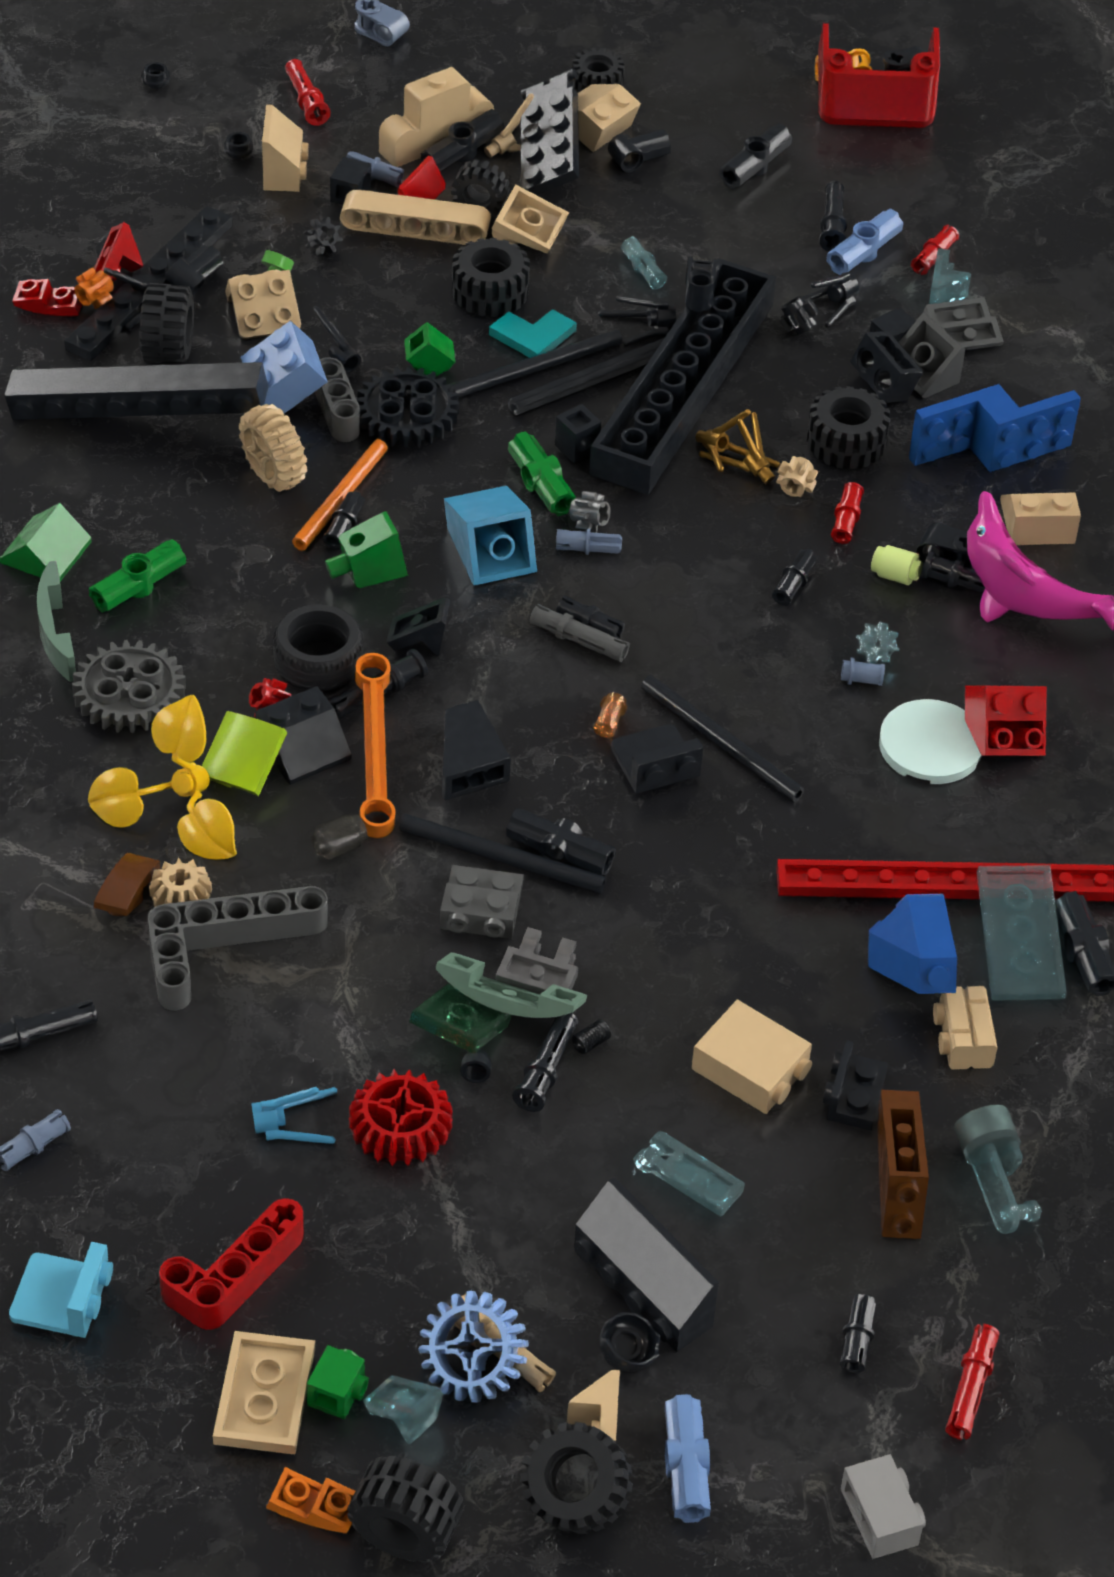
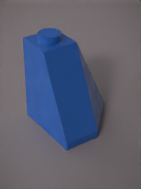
M906 894L885 919L879 920L869 929L868 967L918 994L956 993L957 954L944 895Z

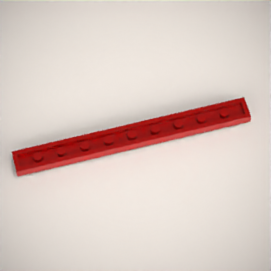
M778 859L776 868L778 896L903 898L906 894H943L944 899L1054 901L1062 897L1064 893L1077 891V894L1084 895L1086 901L1114 902V865Z

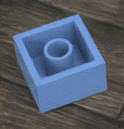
M292 321L275 330L270 336L241 356L242 363H263L268 383L264 404H273L280 408L283 413L289 411L328 382L313 341Z

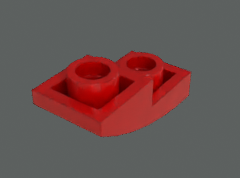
M49 279L19 281L12 300L14 306L54 316H78L82 303L75 294V287L63 286L52 288Z

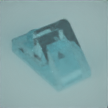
M938 248L929 304L962 300L968 295L971 273L953 270L954 263L948 262L950 250Z
M391 1375L366 1397L363 1402L370 1414L394 1420L406 1443L411 1444L436 1421L443 1393L439 1387Z

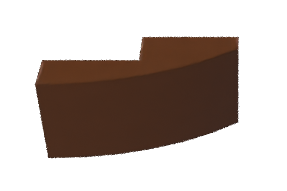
M127 852L114 866L102 884L94 900V908L107 911L113 916H128L143 902V888L152 881L154 870L160 869V860Z

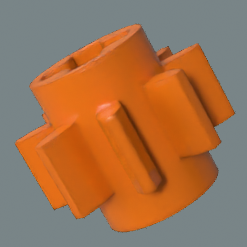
M92 267L76 277L79 284L75 286V294L83 305L89 306L92 304L97 309L113 299L110 292L113 291L114 285L110 276L105 274L104 271L101 270L96 273Z

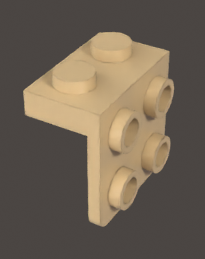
M270 270L263 274L251 276L243 274L228 279L225 290L227 302L233 303L237 327L242 339L270 336L275 330L281 328L289 321H292L300 329L301 321L290 270Z

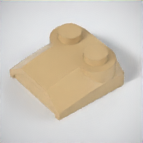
M515 185L492 226V235L497 240L502 241L504 239L510 241V244L516 245L520 243L548 253L569 212Z

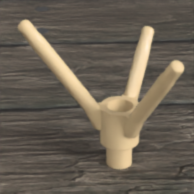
M533 94L527 96L506 128L492 139L490 145L484 148L489 158L497 153L503 154L506 151H521V144L516 143L512 132L521 122V116L534 98Z

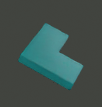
M552 309L536 323L531 324L508 311L489 326V335L531 358L555 349L576 332L577 322Z

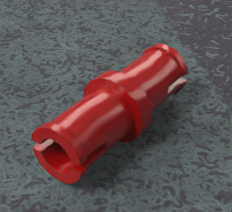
M945 225L934 238L927 240L923 245V250L911 261V267L917 274L921 272V275H925L936 262L944 259L947 255V250L959 239V233L953 226L949 228V225Z
M849 482L845 484L841 502L835 508L834 515L836 520L831 537L837 543L846 544L851 541L854 525L860 519L861 510L859 506L864 494V488L858 483Z

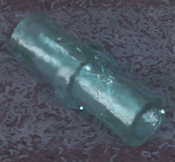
M636 237L625 240L621 250L632 262L633 270L637 274H641L652 289L661 288L666 283L667 276L656 264L655 256L651 252L646 251ZM641 259L644 260V262L647 264V267L644 266V264L641 262Z

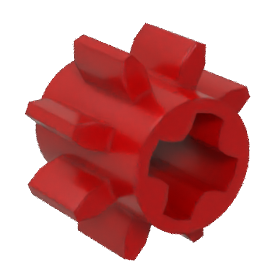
M263 678V682L255 684L250 691V706L256 708L257 711L291 697L290 693L285 692L287 683L274 678L272 680Z

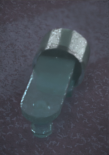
M989 1105L977 1108L962 1116L955 1123L954 1131L966 1162L972 1165L996 1229L1002 1234H1008L1017 1230L1019 1220H1026L1028 1222L1038 1221L1041 1216L1040 1205L1035 1200L1025 1201L1024 1204L1017 1205L1006 1177L1011 1176L1016 1171L1023 1159L1019 1148L1021 1141L1008 1108L1003 1105Z

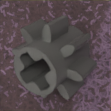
M582 491V498L577 497L572 501L569 514L571 520L577 522L576 529L583 531L591 529V532L597 533L598 526H605L608 523L611 510L608 502L603 501L604 495L597 494L596 492Z

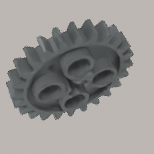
M124 640L123 647L119 648L114 642H111L110 650L108 651L98 647V656L87 654V663L79 662V672L73 673L74 683H72L75 706L81 708L82 716L90 715L91 724L102 720V729L104 730L113 724L118 733L122 730L123 726H128L130 732L134 733L136 725H141L147 731L149 730L148 723L153 722L154 717L160 710L185 697L186 680L185 675H183V666L177 665V657L172 656L168 658V650L166 648L156 652L155 643H152L148 648H143L142 640H139L135 647L130 646L128 640Z

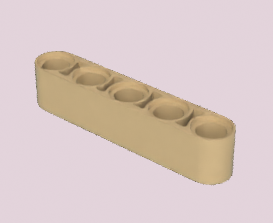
M365 190L350 191L346 195L340 214V222L351 230L466 245L470 241L476 242L477 239H486L491 221L489 211L478 205Z

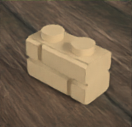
M970 986L965 989L956 987V993H941L940 1002L934 1003L933 1017L935 1025L942 1026L943 1032L939 1033V1051L941 1055H947L951 1070L968 1069L969 1067L981 1069L994 1066L998 1047L986 988L984 986Z

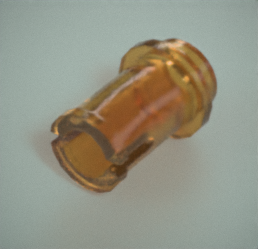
M609 693L601 699L600 706L602 709L593 727L595 733L601 737H613L620 717L627 711L626 699L618 693Z

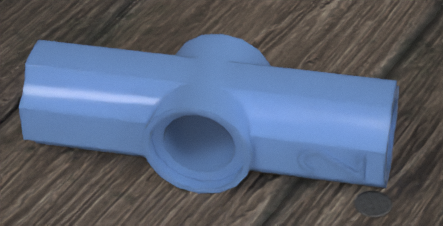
M888 209L887 211H882L871 221L856 223L853 227V234L827 253L826 261L829 263L831 270L841 275L842 273L849 272L860 262L874 260L877 257V250L903 230V221L900 219L899 214L892 209Z
M676 1395L671 1400L665 1401L664 1408L667 1440L665 1441L666 1475L671 1477L674 1518H679L683 1522L688 1523L699 1522L701 1519L709 1517L711 1510L707 1477L710 1473L709 1442L703 1436L700 1400L693 1398L691 1395Z

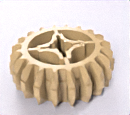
M273 404L258 405L246 412L240 419L239 430L241 433L239 438L243 444L241 448L246 454L245 459L249 461L251 469L255 471L256 475L263 482L267 483L269 488H274L278 492L295 487V485L305 479V473L307 472L305 464L307 458L303 452L305 448L300 442L301 437L297 435L295 426H292L287 415L284 416L283 411Z

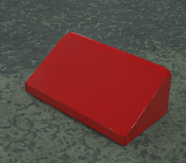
M426 157L398 187V195L435 200L445 190V180L433 157Z

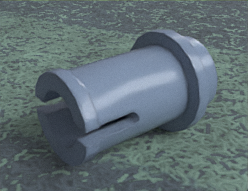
M851 657L850 661L843 660L841 680L847 681V685H851L852 682L882 686L885 664L856 662Z

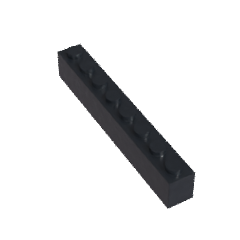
M262 362L12 370L4 396L12 420L246 413L251 408L264 405L268 383Z

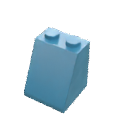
M508 486L444 498L447 529L473 585L537 572L531 510Z

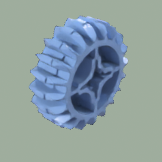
M467 1291L465 1302L459 1294L451 1295L452 1308L445 1302L438 1303L437 1307L442 1316L429 1314L427 1320L434 1325L433 1330L422 1329L420 1332L421 1336L430 1338L429 1345H421L418 1348L420 1353H430V1359L425 1360L421 1366L423 1369H436L431 1374L429 1381L436 1384L444 1380L440 1390L441 1393L448 1395L455 1389L454 1395L458 1401H464L468 1392L471 1402H480L482 1392L487 1399L496 1398L495 1385L502 1391H508L510 1385L505 1378L506 1375L513 1379H519L521 1374L517 1369L513 1368L514 1363L525 1364L527 1362V1358L517 1355L518 1348L528 1347L529 1343L527 1340H517L516 1336L522 1333L526 1327L521 1323L511 1325L516 1319L518 1312L510 1309L503 1313L506 1301L498 1298L492 1304V1294L488 1292H483L479 1301L475 1291ZM479 1312L488 1316L496 1324L502 1339H493L486 1335L484 1324L479 1322ZM465 1316L459 1336L454 1340L446 1341L448 1332L453 1324ZM474 1341L490 1344L489 1347H480V1349L473 1352L457 1349L458 1346H467V1344ZM502 1352L496 1367L487 1376L482 1378V1371H485L488 1357L493 1353ZM446 1354H456L461 1358L463 1370L468 1371V1380L455 1373L448 1363Z

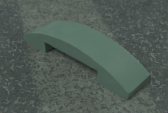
M50 561L43 571L37 590L40 637L50 662L63 677L72 682L74 681L73 673L76 672L71 636L70 633L56 634L52 610L63 608L57 563L56 561Z
M454 952L442 958L436 965V970L442 977L464 995L489 1008L511 1015L531 1018L563 1016L573 1013L587 999L586 994L552 984L541 994H537L484 977L485 962Z

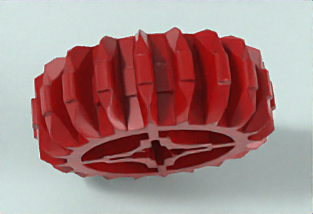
M393 1069L389 1077H385L379 1072L376 1082L366 1079L363 1089L356 1090L354 1101H351L349 1107V1115L351 1116L349 1118V1128L353 1133L355 1143L362 1145L365 1155L374 1152L377 1162L386 1157L389 1158L392 1166L397 1160H404L405 1164L409 1166L412 1158H417L423 1163L426 1153L436 1156L439 1145L446 1144L448 1134L452 1130L453 1119L451 1117L453 1109L451 1102H448L446 1090H439L437 1080L427 1083L425 1073L416 1078L413 1077L410 1069L405 1075H398L395 1069Z

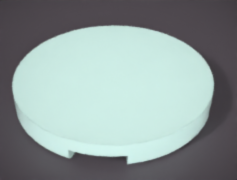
M933 699L906 702L893 709L885 717L881 726L879 747L882 756L889 766L903 776L908 774L916 778L930 780V784L951 783L971 774L982 757L965 722V710L948 702Z

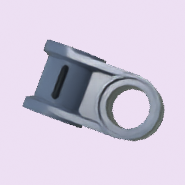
M357 0L355 10L358 13V19L355 21V31L358 34L371 38L387 47L391 46L409 30V20L400 10L393 9L378 0Z

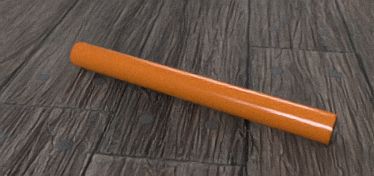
M376 439L292 539L295 548L304 551L332 518L333 512L340 508L348 492H354L387 452L388 447L384 441Z

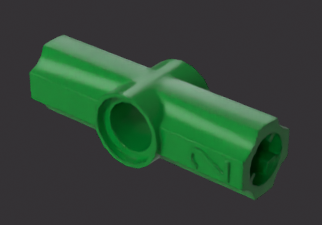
M526 431L516 434L514 439L508 442V451L521 469L525 487L529 492H537L550 513H555L557 516L568 514L570 505L576 496L563 479L562 468L558 459L554 455L547 456L534 435H529Z
M173 539L165 541L145 554L132 553L127 555L122 561L121 569L89 587V596L93 600L95 607L102 613L113 609L130 597H146L152 593L153 583L186 564V555L183 553L180 544Z

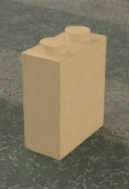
M737 999L694 1046L692 1070L764 1114H767L776 1103L780 1105L785 1101L792 1084L797 1079L801 1081L807 1076L812 1066V1061L809 1060L812 1044Z

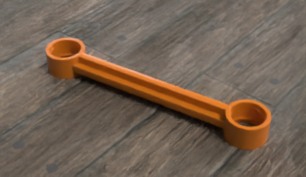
M367 653L357 660L355 671L356 684L363 690L366 800L360 807L359 826L365 835L372 838H383L393 831L396 813L394 805L387 799L384 689L387 688L390 682V662L381 654ZM367 668H377L383 671L384 674L378 678H369L361 672ZM371 812H382L389 817V820L384 823H372L365 816Z

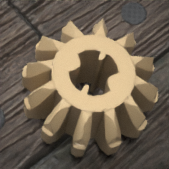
M178 857L175 864L172 865L164 861L162 869L154 870L149 892L154 906L209 899L212 892V882L208 877L205 867H197L194 859L186 864L182 863Z

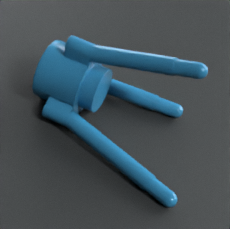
M313 1087L273 1100L252 1103L256 1134L266 1132L267 1141L286 1139L314 1143H335L336 1139L333 1136L279 1130L278 1126L286 1125L284 1109L337 1094V1089L332 1087L319 1090L317 1087Z

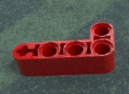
M287 1198L279 1199L272 1203L207 1270H204L185 1257L175 1256L164 1261L159 1271L163 1302L202 1329L212 1330L219 1328L301 1244L304 1237L302 1206L297 1201ZM213 1302L214 1304L206 1305L204 1303Z

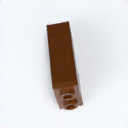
M881 1090L877 1127L882 1237L921 1239L929 1174L919 1091Z

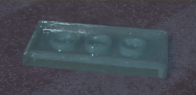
M1050 865L978 866L977 879L991 1000L1065 999L1067 991Z

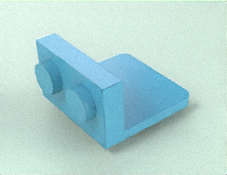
M91 1242L84 1262L43 1253L32 1254L9 1310L10 1320L22 1325L85 1338L92 1319H96L98 1316L103 1288L109 1285L113 1273V1262H108L107 1245Z

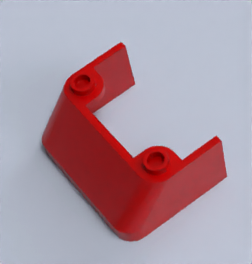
M823 23L818 48L820 118L824 122L833 125L914 128L929 126L934 120L940 73L939 28L933 27L928 52L918 53L912 58L910 71L853 69L852 57L848 52L842 49L829 48V24Z

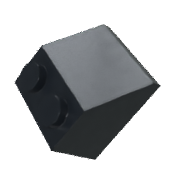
M318 686L255 711L256 719L279 726L287 731L274 764L290 785L352 759V754L335 709Z

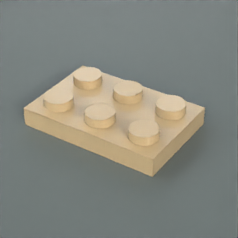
M241 1331L234 1332L213 1432V1445L295 1455L307 1395V1382L310 1378L314 1359L315 1340Z

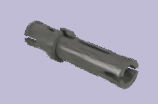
M537 604L531 613L530 624L554 633L558 639L564 640L566 638L620 663L627 656L630 647L629 642L575 620L571 614L565 613L563 615L541 604Z

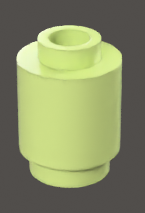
M890 545L886 547L878 546L871 561V571L876 572L878 577L905 585H910L913 580L917 581L923 568V562L919 561L918 553Z

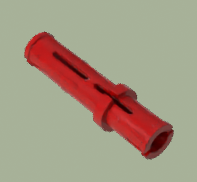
M980 1324L975 1326L968 1353H965L962 1358L961 1366L964 1367L945 1428L949 1436L962 1440L963 1437L965 1440L971 1437L987 1376H990L993 1371L994 1362L991 1361L1000 1333L995 1327L988 1324H983V1329Z

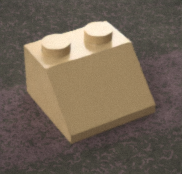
M591 84L578 93L579 140L592 152H595L613 137L631 127L641 103L620 84Z
M266 105L262 138L263 190L299 192L301 180H306V161H308L309 144L303 143L302 129L273 105Z
M1076 493L1001 495L1000 501L1006 528L1016 545L1075 544L1081 518Z

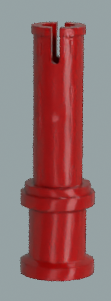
M299 59L288 61L285 65V70H287L286 73L289 75L299 95L297 98L298 105L305 111L304 116L307 122L314 126L324 124L329 119L331 110L328 104L324 102L323 94L312 85ZM314 111L317 112L319 117L315 116Z

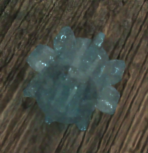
M879 622L877 629L874 625L866 623V630L861 635H856L860 645L857 653L862 655L868 654L867 662L876 664L878 659L889 663V656L894 651H899L900 649L896 646L895 640L899 634L894 631H888L887 623ZM877 639L880 640L879 647L875 646Z

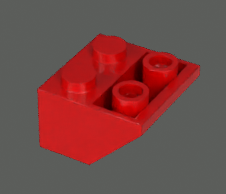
M965 685V722L981 755L1046 756L1047 686Z

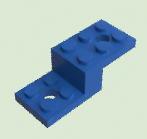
M1000 384L916 410L908 458L914 466L970 448L987 470L992 472L1064 449L1072 444L1081 397L1075 390L1019 408Z

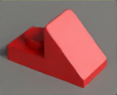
M125 222L111 228L95 265L96 273L101 270L104 271L105 268L121 272V267L130 272L143 268V262L132 231ZM110 276L112 282H114L116 278Z

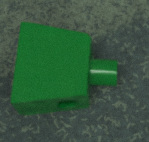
M387 511L340 534L338 539L342 554L325 560L327 570L332 579L349 573L355 586L358 588L408 575L399 535Z

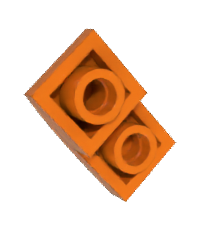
M285 1467L266 1509L307 1525L347 1533L352 1524L348 1519L347 1508L355 1491L327 1477L324 1483L321 1484Z

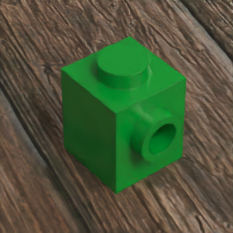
M428 322L404 339L406 361L416 371L424 368L425 375L434 371L437 377L442 372L448 371L455 363L453 341Z
M327 1345L307 1382V1406L345 1420L355 1399L360 1401L368 1387L369 1378L365 1376V1359L359 1357L351 1350L337 1349Z

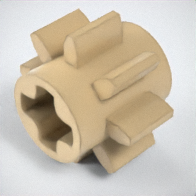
M793 456L790 463L782 461L777 471L779 476L776 483L781 484L782 490L790 496L802 497L805 490L812 493L817 483L815 478L818 470H815L812 463L803 457Z

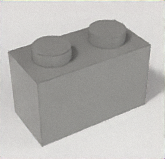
M891 1454L845 1467L840 1489L872 1559L918 1546L922 1529L926 1525L925 1515L918 1502L913 1503L908 1492L909 1483L906 1473L902 1468L896 1467Z

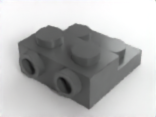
M452 865L440 910V929L451 930L457 933L465 932L487 935L493 938L512 939L524 874Z

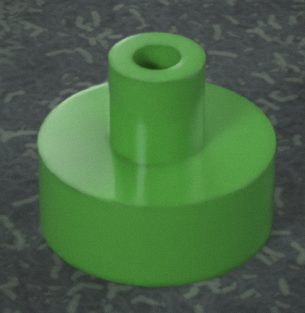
M270 250L265 251L261 261L263 265L268 267V271L290 270L291 272L294 261L288 257Z

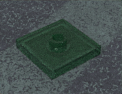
M447 984L415 1008L411 1013L409 1022L474 1054L509 1026L511 1014L500 1012L478 1003L464 995L451 984Z

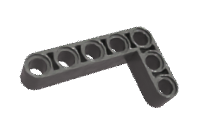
M306 886L155 906L148 913V931L157 996L160 1005L170 1011H178L184 1009L191 1002V979L187 951L308 936L324 931L328 925V896L326 892L316 886Z

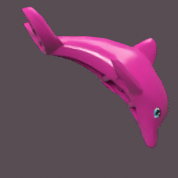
M983 491L979 497L978 514L967 532L968 556L974 571L985 587L980 602L982 619L988 623L1001 617L1009 610L1041 619L1103 618L1114 632V597L1112 595L1082 592L1065 585L1028 559L1016 546L1015 541L1008 533L992 494Z

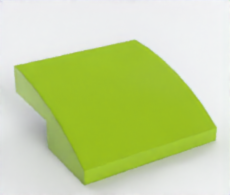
M227 711L202 767L207 770L211 781L229 788L233 786L259 796L284 742L287 731L268 722Z

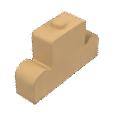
M453 67L408 83L404 87V115H391L380 126L379 153L392 166L396 167L421 158V152L449 135L448 130L452 124L462 121L471 122L490 109L494 110V106Z

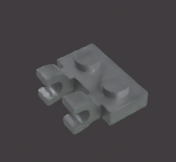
M527 927L520 948L508 946L496 973V981L537 994H541L552 984L572 990L578 976V967L573 965L576 959V954L573 953L576 948V941L562 937L555 958H547L538 955L541 950V944L538 942L542 931Z

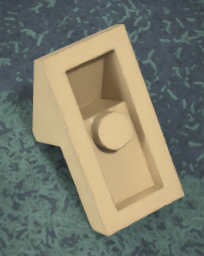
M620 1370L609 1371L569 1401L568 1424L580 1422L591 1427L594 1426L616 1441Z

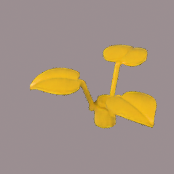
M189 695L160 710L154 717L151 728L156 747L163 753H172V761L184 768L177 770L170 782L143 789H138V777L134 771L122 767L112 768L103 772L93 782L89 790L88 802L91 809L107 824L124 828L135 824L142 816L144 805L140 796L173 788L179 796H191L187 804V810L190 814L183 816L177 826L183 845L190 852L206 859L221 860L232 858L237 855L234 838V823L229 810L223 803L214 799H204L196 803L197 799L202 797L201 792L207 789L210 778L204 767L193 762L202 755L205 749L206 727L203 712L195 695Z

